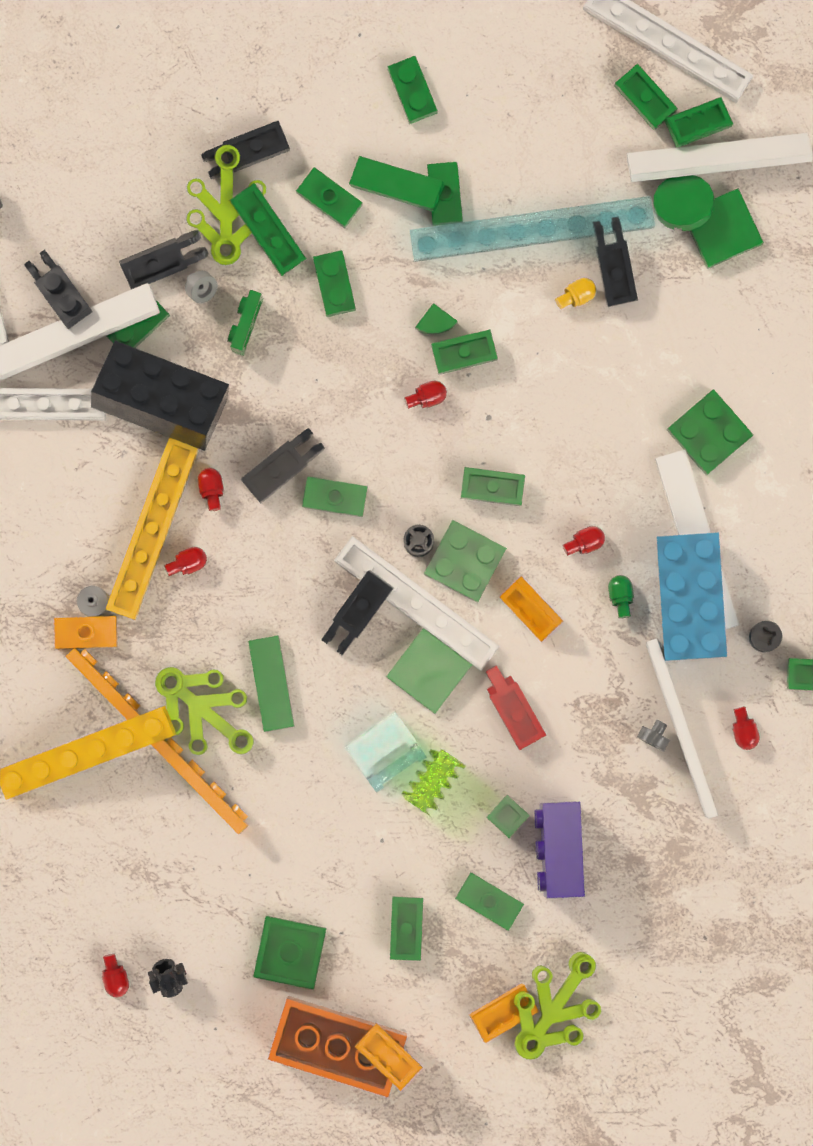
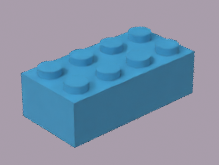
M719 532L657 537L665 661L727 657Z

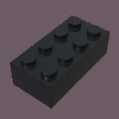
M114 341L91 390V408L205 451L228 400L229 384Z

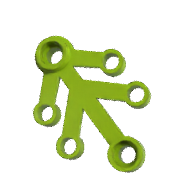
M224 145L215 153V162L221 168L220 203L205 189V184L202 180L195 178L187 184L189 195L197 197L220 221V234H218L205 221V215L202 211L194 209L189 211L186 216L188 225L197 228L212 244L210 249L211 255L221 265H230L239 259L241 254L240 244L251 234L244 224L232 235V222L239 214L229 200L233 198V168L238 165L240 154L231 145ZM224 152L232 154L233 159L231 163L225 164L221 160V155ZM254 180L250 182L248 187L253 183H258L262 186L263 196L265 195L266 185L262 181ZM193 182L201 184L202 190L200 193L195 194L191 191L190 186ZM195 212L201 215V222L197 225L190 221L191 214ZM223 244H228L231 247V253L228 256L220 253V247Z
M168 667L158 673L155 686L157 691L166 697V707L171 721L177 720L180 723V729L176 732V735L181 734L184 730V722L179 718L178 697L188 705L191 740L188 745L190 752L195 755H202L207 751L208 744L203 737V717L229 739L228 744L233 752L237 754L248 753L254 745L251 733L243 729L236 730L210 708L228 705L241 708L247 703L246 693L240 689H235L230 693L196 696L186 687L208 685L211 688H218L224 682L223 674L213 669L203 674L184 675L179 669ZM212 673H217L220 676L219 683L215 685L209 682V676ZM169 677H174L177 681L176 686L172 689L167 688L165 684ZM235 693L243 695L244 699L241 704L233 703L232 697ZM239 736H244L247 739V745L244 748H239L236 745V739ZM196 740H201L204 744V748L200 752L194 751L192 747Z
M577 952L571 956L568 964L571 973L553 999L551 998L549 985L553 978L552 972L542 965L533 969L532 979L536 983L541 1017L535 1026L531 1010L535 1005L533 996L525 991L516 994L514 1004L519 1011L522 1031L516 1036L515 1049L521 1057L532 1060L538 1058L544 1052L545 1047L566 1042L573 1046L580 1044L584 1034L576 1025H568L563 1031L546 1032L553 1023L580 1017L594 1020L600 1016L601 1006L593 999H586L582 1004L564 1007L582 979L589 978L595 972L596 963L589 954ZM583 962H588V969L581 972L580 965ZM541 971H546V978L538 981V974ZM523 997H528V1004L521 1007L520 1000ZM591 1004H594V1012L591 1014H587V1007ZM577 1030V1037L569 1040L570 1032ZM535 1040L534 1048L527 1049L528 1041Z

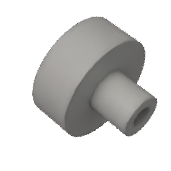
M197 271L187 277L185 291L196 303H205L215 295L218 285L216 279L208 272Z
M88 586L80 591L77 597V605L83 614L89 617H98L106 612L109 598L103 589L97 586Z

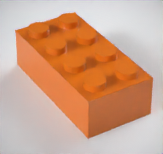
M291 996L287 997L268 1060L385 1097H389L393 1084L355 1048V1045L376 1023ZM380 1025L404 1048L407 1033Z

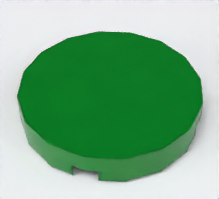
M690 175L667 178L658 186L654 194V212L658 220L667 228L690 231L701 227L712 215L714 193L710 185L701 177Z

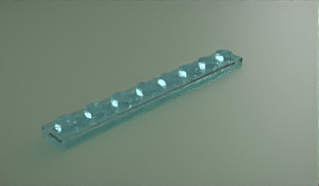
M651 196L410 230L413 259L414 262L595 237L593 222L600 221L603 225V235L614 234L611 227V218L618 216L623 233L652 229L655 227Z

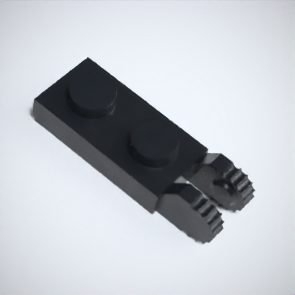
M275 121L223 141L222 145L203 152L201 156L204 162L215 160V153L220 147L231 145L240 154V161L233 168V172H237L290 151V147L280 122ZM224 152L221 155V157L224 154H227L228 159L230 161L225 164L231 163L233 159L232 154L229 152ZM219 166L208 171L210 179L221 177V168Z
M619 216L611 218V227L616 242L605 244L604 229L601 222H593L597 242L595 248L608 307L638 301L627 241L623 237Z
M195 230L185 233L177 239L173 238L120 260V266L131 290L185 270L189 265L205 259L209 254L205 247L193 249L184 256L181 252V249L200 241V232Z
M44 249L39 254L45 265H48L51 269L49 272L41 277L38 273L39 270L33 263L28 261L24 265L35 279L34 283L66 328L70 329L93 311L62 268L54 263Z
M309 428L301 432L292 441L284 443L242 477L241 481L260 504L307 467V463L325 449L323 444L319 443L314 445L302 457L295 448L308 441L311 435H313Z
M368 570L333 618L334 622L323 636L322 641L326 644L331 642L341 626L349 632L346 639L338 646L337 652L343 655L355 638L361 635L394 587L371 570Z

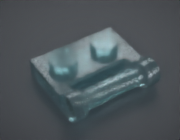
M396 712L345 746V749L376 793L384 788V783L417 760L421 762L427 758ZM406 743L410 751L376 775L370 768L402 744Z

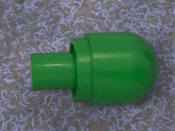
M617 575L608 584L610 602H612V606H617L618 618L631 617L629 604L633 603L634 598L633 585L628 577Z

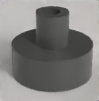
M659 720L655 721L652 729L642 726L637 736L640 740L661 751H665L670 741L662 736L667 725Z

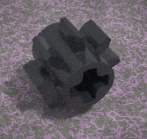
M162 959L156 962L152 971L148 972L152 993L160 991L161 995L167 998L178 995L182 991L183 985L188 984L183 963L175 965L173 959Z

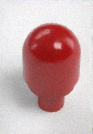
M434 380L419 385L418 388H415L416 393L404 397L408 409L421 405L422 408H430L445 400L447 390L443 383Z
M204 469L198 476L199 492L202 495V499H207L209 511H218L221 509L219 497L223 496L224 491L222 476L216 469Z
M589 526L577 531L573 535L574 540L562 546L567 556L577 551L581 555L584 553L588 554L603 546L605 535L599 527Z
M190 547L178 552L179 554L175 555L176 560L164 565L168 576L182 572L183 575H189L201 570L205 566L207 556L203 549Z
M745 706L733 709L737 721L733 723L732 728L736 744L741 749L751 750L758 745L760 740L757 724L754 723L753 718H748Z
M115 953L105 955L103 959L106 969L102 971L105 991L111 997H122L129 989L126 969H124L123 965L118 966Z

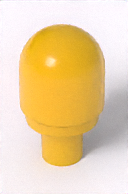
M580 278L572 282L564 289L565 294L555 299L557 306L563 309L570 304L576 307L589 302L596 294L595 283L589 278Z

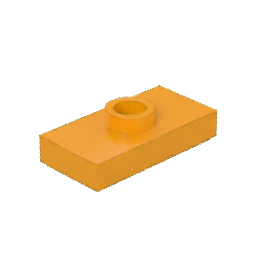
M522 576L500 596L502 601L541 642L563 622Z
M117 616L54 618L55 649L118 647Z
M523 983L469 1014L483 1042H489L520 1023L519 1011L514 1004V998L519 992H528ZM523 997L520 1000V1006H526L529 998ZM536 1005L531 1010L532 1016L539 1012Z
M378 1023L355 1045V1048L400 1091L423 1068Z

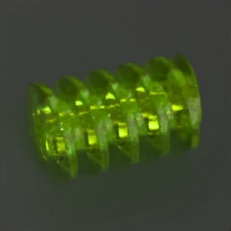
M430 749L429 754L434 761L423 760L422 764L427 771L417 770L415 772L420 782L410 780L408 784L413 792L403 791L401 793L405 800L429 816L431 815L428 813L427 808L438 809V805L433 799L444 800L445 795L440 790L441 787L446 789L452 788L447 778L458 779L459 775L454 768L464 769L466 767L465 764L442 749L440 751Z

